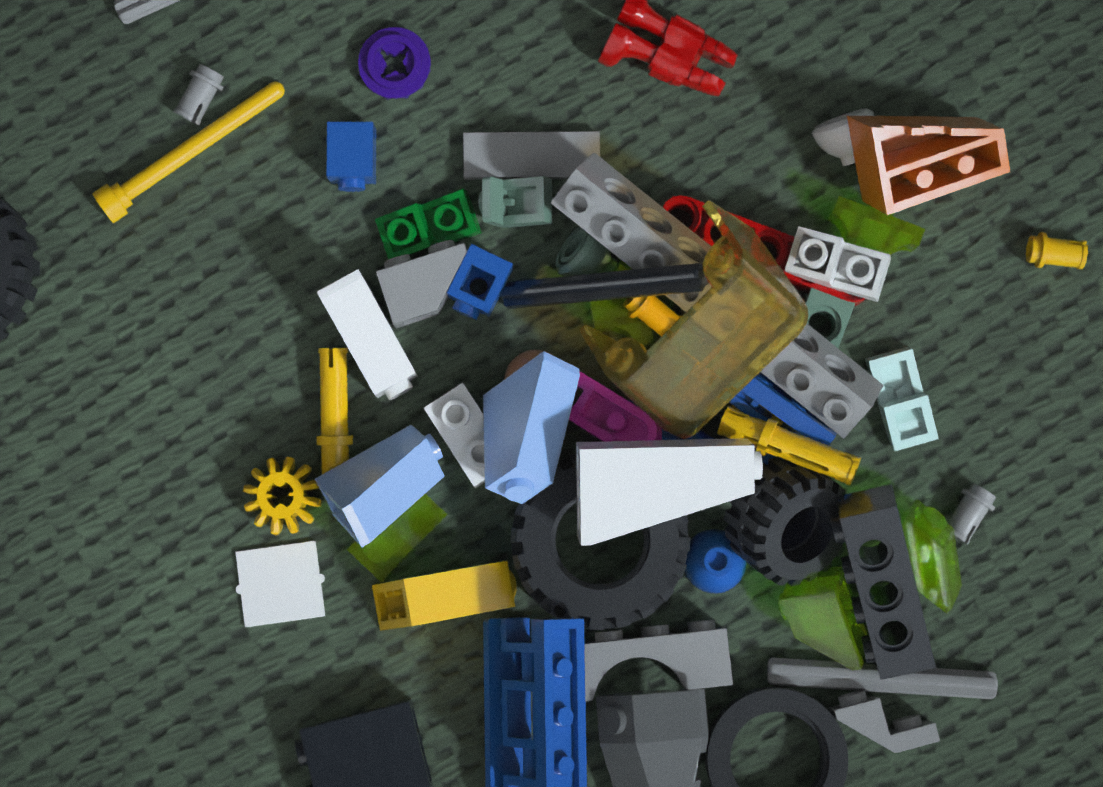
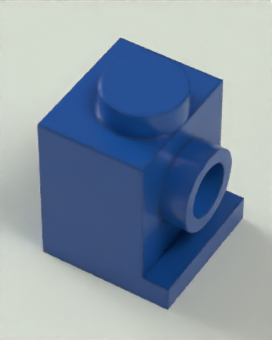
M471 244L447 291L448 298L455 301L452 309L473 320H477L480 313L490 317L501 295V291L513 271V264ZM476 279H482L488 285L487 291L482 295H475L470 291V285Z

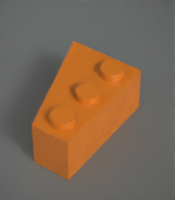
M847 116L862 201L886 215L1010 172L1004 129L978 117Z

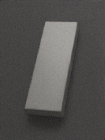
M600 131L463 133L464 180H482L483 177L489 176L502 180L546 176L551 179H568L574 170L593 152L600 157Z

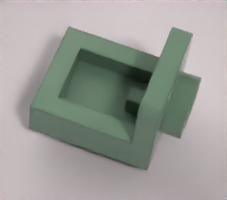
M493 176L482 178V191L479 194L478 203L484 223L501 228L552 224L551 178L546 176L507 180Z

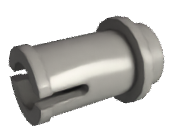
M199 64L196 71L191 70L189 73L193 78L177 108L173 111L198 126L216 91L223 90V86L220 84L224 78L219 73L202 64Z
M974 483L971 484L968 490H962L961 493L965 496L947 525L942 529L966 545L970 543L971 537L987 511L993 512L995 509L992 504L996 497Z

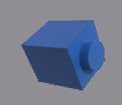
M327 122L326 176L331 184H338V190L360 192L365 191V184H376V128L373 122Z

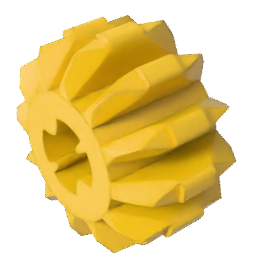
M286 457L282 472H280L276 459L269 458L267 459V468L270 473L268 476L258 468H254L251 471L252 476L261 482L259 486L244 485L243 491L245 493L257 495V500L250 501L244 505L245 511L253 512L262 509V512L254 521L257 527L264 526L272 517L271 534L279 535L281 533L284 519L290 533H298L299 524L296 516H299L304 522L311 524L315 518L305 510L306 505L322 506L321 499L308 497V492L318 490L319 486L316 480L303 483L312 470L309 465L301 466L293 475L295 469L294 458ZM290 485L293 492L288 495L294 497L292 503L289 506L281 503L275 506L272 499L277 498V496L272 495L276 486L286 488Z

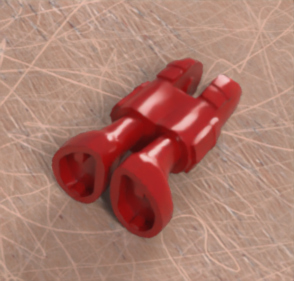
M625 0L616 21L629 27H639L661 37V44H653L638 36L627 27L615 23L597 62L606 67H612L623 58L642 60L649 63L647 69L649 70L648 75L666 82L668 85H683L704 94L719 97L726 83L714 74L696 67L700 57H703L715 64L732 69L738 54L723 42L706 34L705 30L698 24L678 14L671 16L670 20L657 13L648 4V0Z

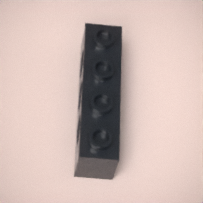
M892 484L837 497L839 514L830 516L836 544L846 542L849 555L841 557L847 585L854 583L857 585L859 595L851 597L857 625L867 624L869 635L861 636L867 664L876 662L880 680L936 668ZM869 540L881 541L873 547L863 546ZM879 581L890 582L889 584L882 587L873 586L875 583ZM899 621L896 625L884 626L887 622Z

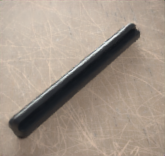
M693 263L512 281L503 287L501 297L505 307L516 309L701 292L709 284V276L707 275L705 265Z

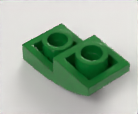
M465 189L422 205L415 203L375 219L388 260L410 254V257L427 252V248L437 243L448 240L457 242L482 233L469 193Z

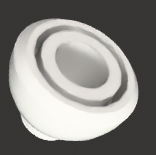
M867 108L852 111L817 125L812 132L815 141L821 149L829 155L840 158L843 166L855 163L847 116H874L873 111Z

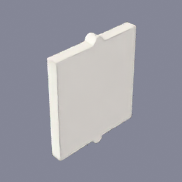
M316 541L235 552L240 584L236 587V592L241 594L245 627L326 616L321 585L325 581V576L320 574Z

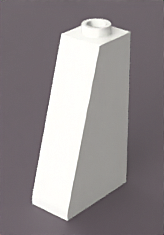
M747 438L576 442L577 537L581 546L593 545L754 494L755 480H761L762 478L761 451H754V444Z

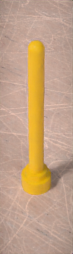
M277 81L269 83L123 184L119 185L116 182L109 186L106 183L93 192L92 195L114 224L128 214L126 209L133 205L132 199L279 100L284 95V86Z

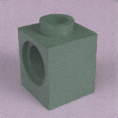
M811 288L806 293L798 317L807 324L813 315L826 317L831 324V332L826 339L839 348L855 303Z

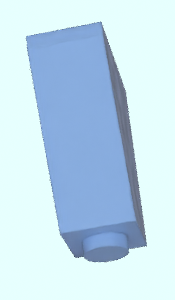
M543 351L483 395L486 489L502 495L511 501L523 504L553 484L580 377L579 368Z
M409 425L315 478L333 516L361 547H364L444 477L438 460L443 458V455L431 434L424 436L415 427Z

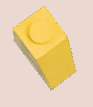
M507 561L372 585L380 631L516 607L514 597L517 585L514 574L509 570Z

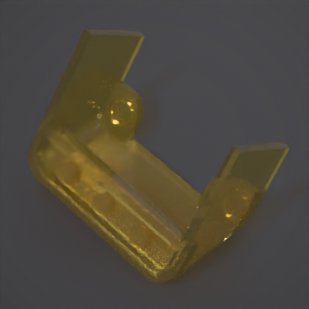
M710 200L702 207L722 234V237L708 250L703 262L704 275L712 287L659 340L646 350L642 343L633 338H623L616 341L587 324L579 330L607 378L664 431L681 439L692 437L802 332L808 320L806 303L753 228Z

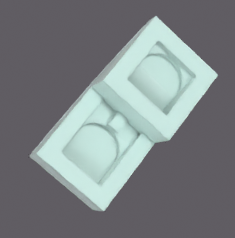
M908 346L865 358L869 374L884 385L877 397V402L892 450L898 451L939 439L928 395L922 389L913 349Z

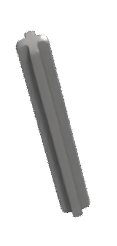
M771 658L767 664V681L770 685L865 690L870 692L993 699L996 697L998 689L996 674L989 671L934 668L880 680L877 664Z

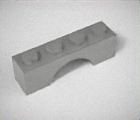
M715 620L687 622L688 631L669 633L668 625L641 627L642 636L623 638L622 630L595 632V641L585 642L586 701L593 700L600 680L610 668L621 661L637 657L651 658L666 664L674 671L685 689L733 685L727 628H715Z

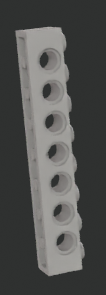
M593 152L574 170L552 200V205L632 269L693 263L705 265L707 275L709 276V284L705 286L703 291L669 294L666 296L843 439L873 407L884 386L882 383L596 153Z

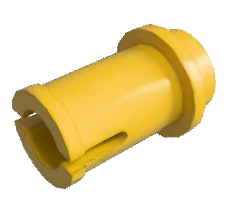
M1040 232L1038 236L1031 235L1028 239L1026 261L1034 263L1035 268H1042L1044 264L1074 267L1082 270L1087 261V241L1049 238L1047 233Z
M656 296L626 298L623 306L628 310L627 316L639 318L666 342L679 331L684 323L682 316L677 315Z

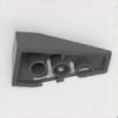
M705 689L628 691L596 696L600 746L613 787H700L701 779L696 777L700 753L706 752L709 737Z

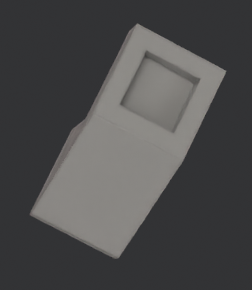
M865 690L841 695L838 697L840 705L829 707L830 713L836 720L893 753L940 741L936 723L930 720L921 721L920 714L893 720L894 729L888 730L880 698L875 696L867 697Z

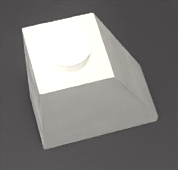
M359 269L317 291L374 395L379 398L386 394L388 400H392L411 390L413 386L410 380L418 377Z

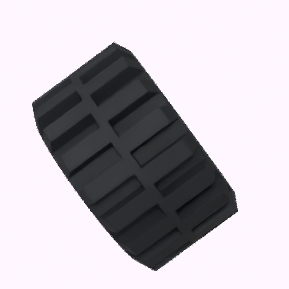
M779 457L769 459L768 465H763L761 480H755V493L729 501L732 506L731 509L725 511L724 520L729 524L724 529L726 538L731 541L729 546L743 560L775 584L784 586L788 583L790 586H797L801 584L803 579L810 582L817 578L818 572L821 570L826 572L831 568L833 559L836 556L839 558L845 550L842 548L844 543L836 544L830 516L839 514L836 498L845 495L846 490L824 474L814 472L788 460H782Z

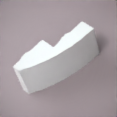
M798 226L785 272L844 293L878 302L891 256L887 253L846 243L841 237Z

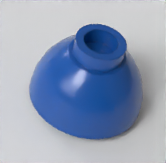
M705 530L690 540V551L687 553L685 563L687 566L684 572L692 585L707 593H723L732 589L741 581L746 570L747 562L729 546L731 541L726 538L724 530Z

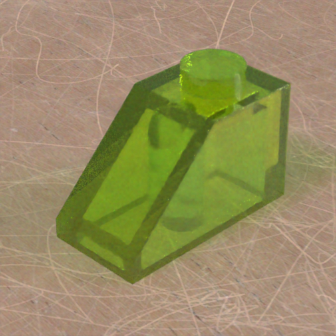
M425 493L369 544L361 547L355 541L347 550L380 582H385L448 514Z
M916 499L902 514L900 519L917 590L947 614L953 608L962 587L954 528L947 523L945 517L938 510L927 507Z
M843 567L829 568L826 572L821 570L818 572L816 579L810 582L803 579L801 584L797 586H790L787 583L784 592L779 596V610L782 618L785 621H789L794 638L852 671L861 670L865 660L861 636H865L867 633L864 624L857 625L851 601L853 593L850 584L847 585Z

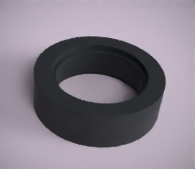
M774 686L757 688L743 693L721 710L709 730L705 752V767L712 787H739L733 776L730 763L734 739L748 721L769 712H785L802 719L814 732L820 748V766L817 776L810 787H844L848 772V749L844 734L833 715L821 703L802 692Z

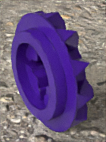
M389 27L375 32L365 41L360 50L358 67L362 80L371 92L387 100L407 99L411 94L423 88L431 72V59L426 44L417 34L405 28ZM408 50L405 54L403 65L409 75L406 76L404 73L400 74L397 71H393L390 75L387 74L382 78L385 75L384 71L387 68V63L380 52L382 51L386 55L396 58L399 54H403Z

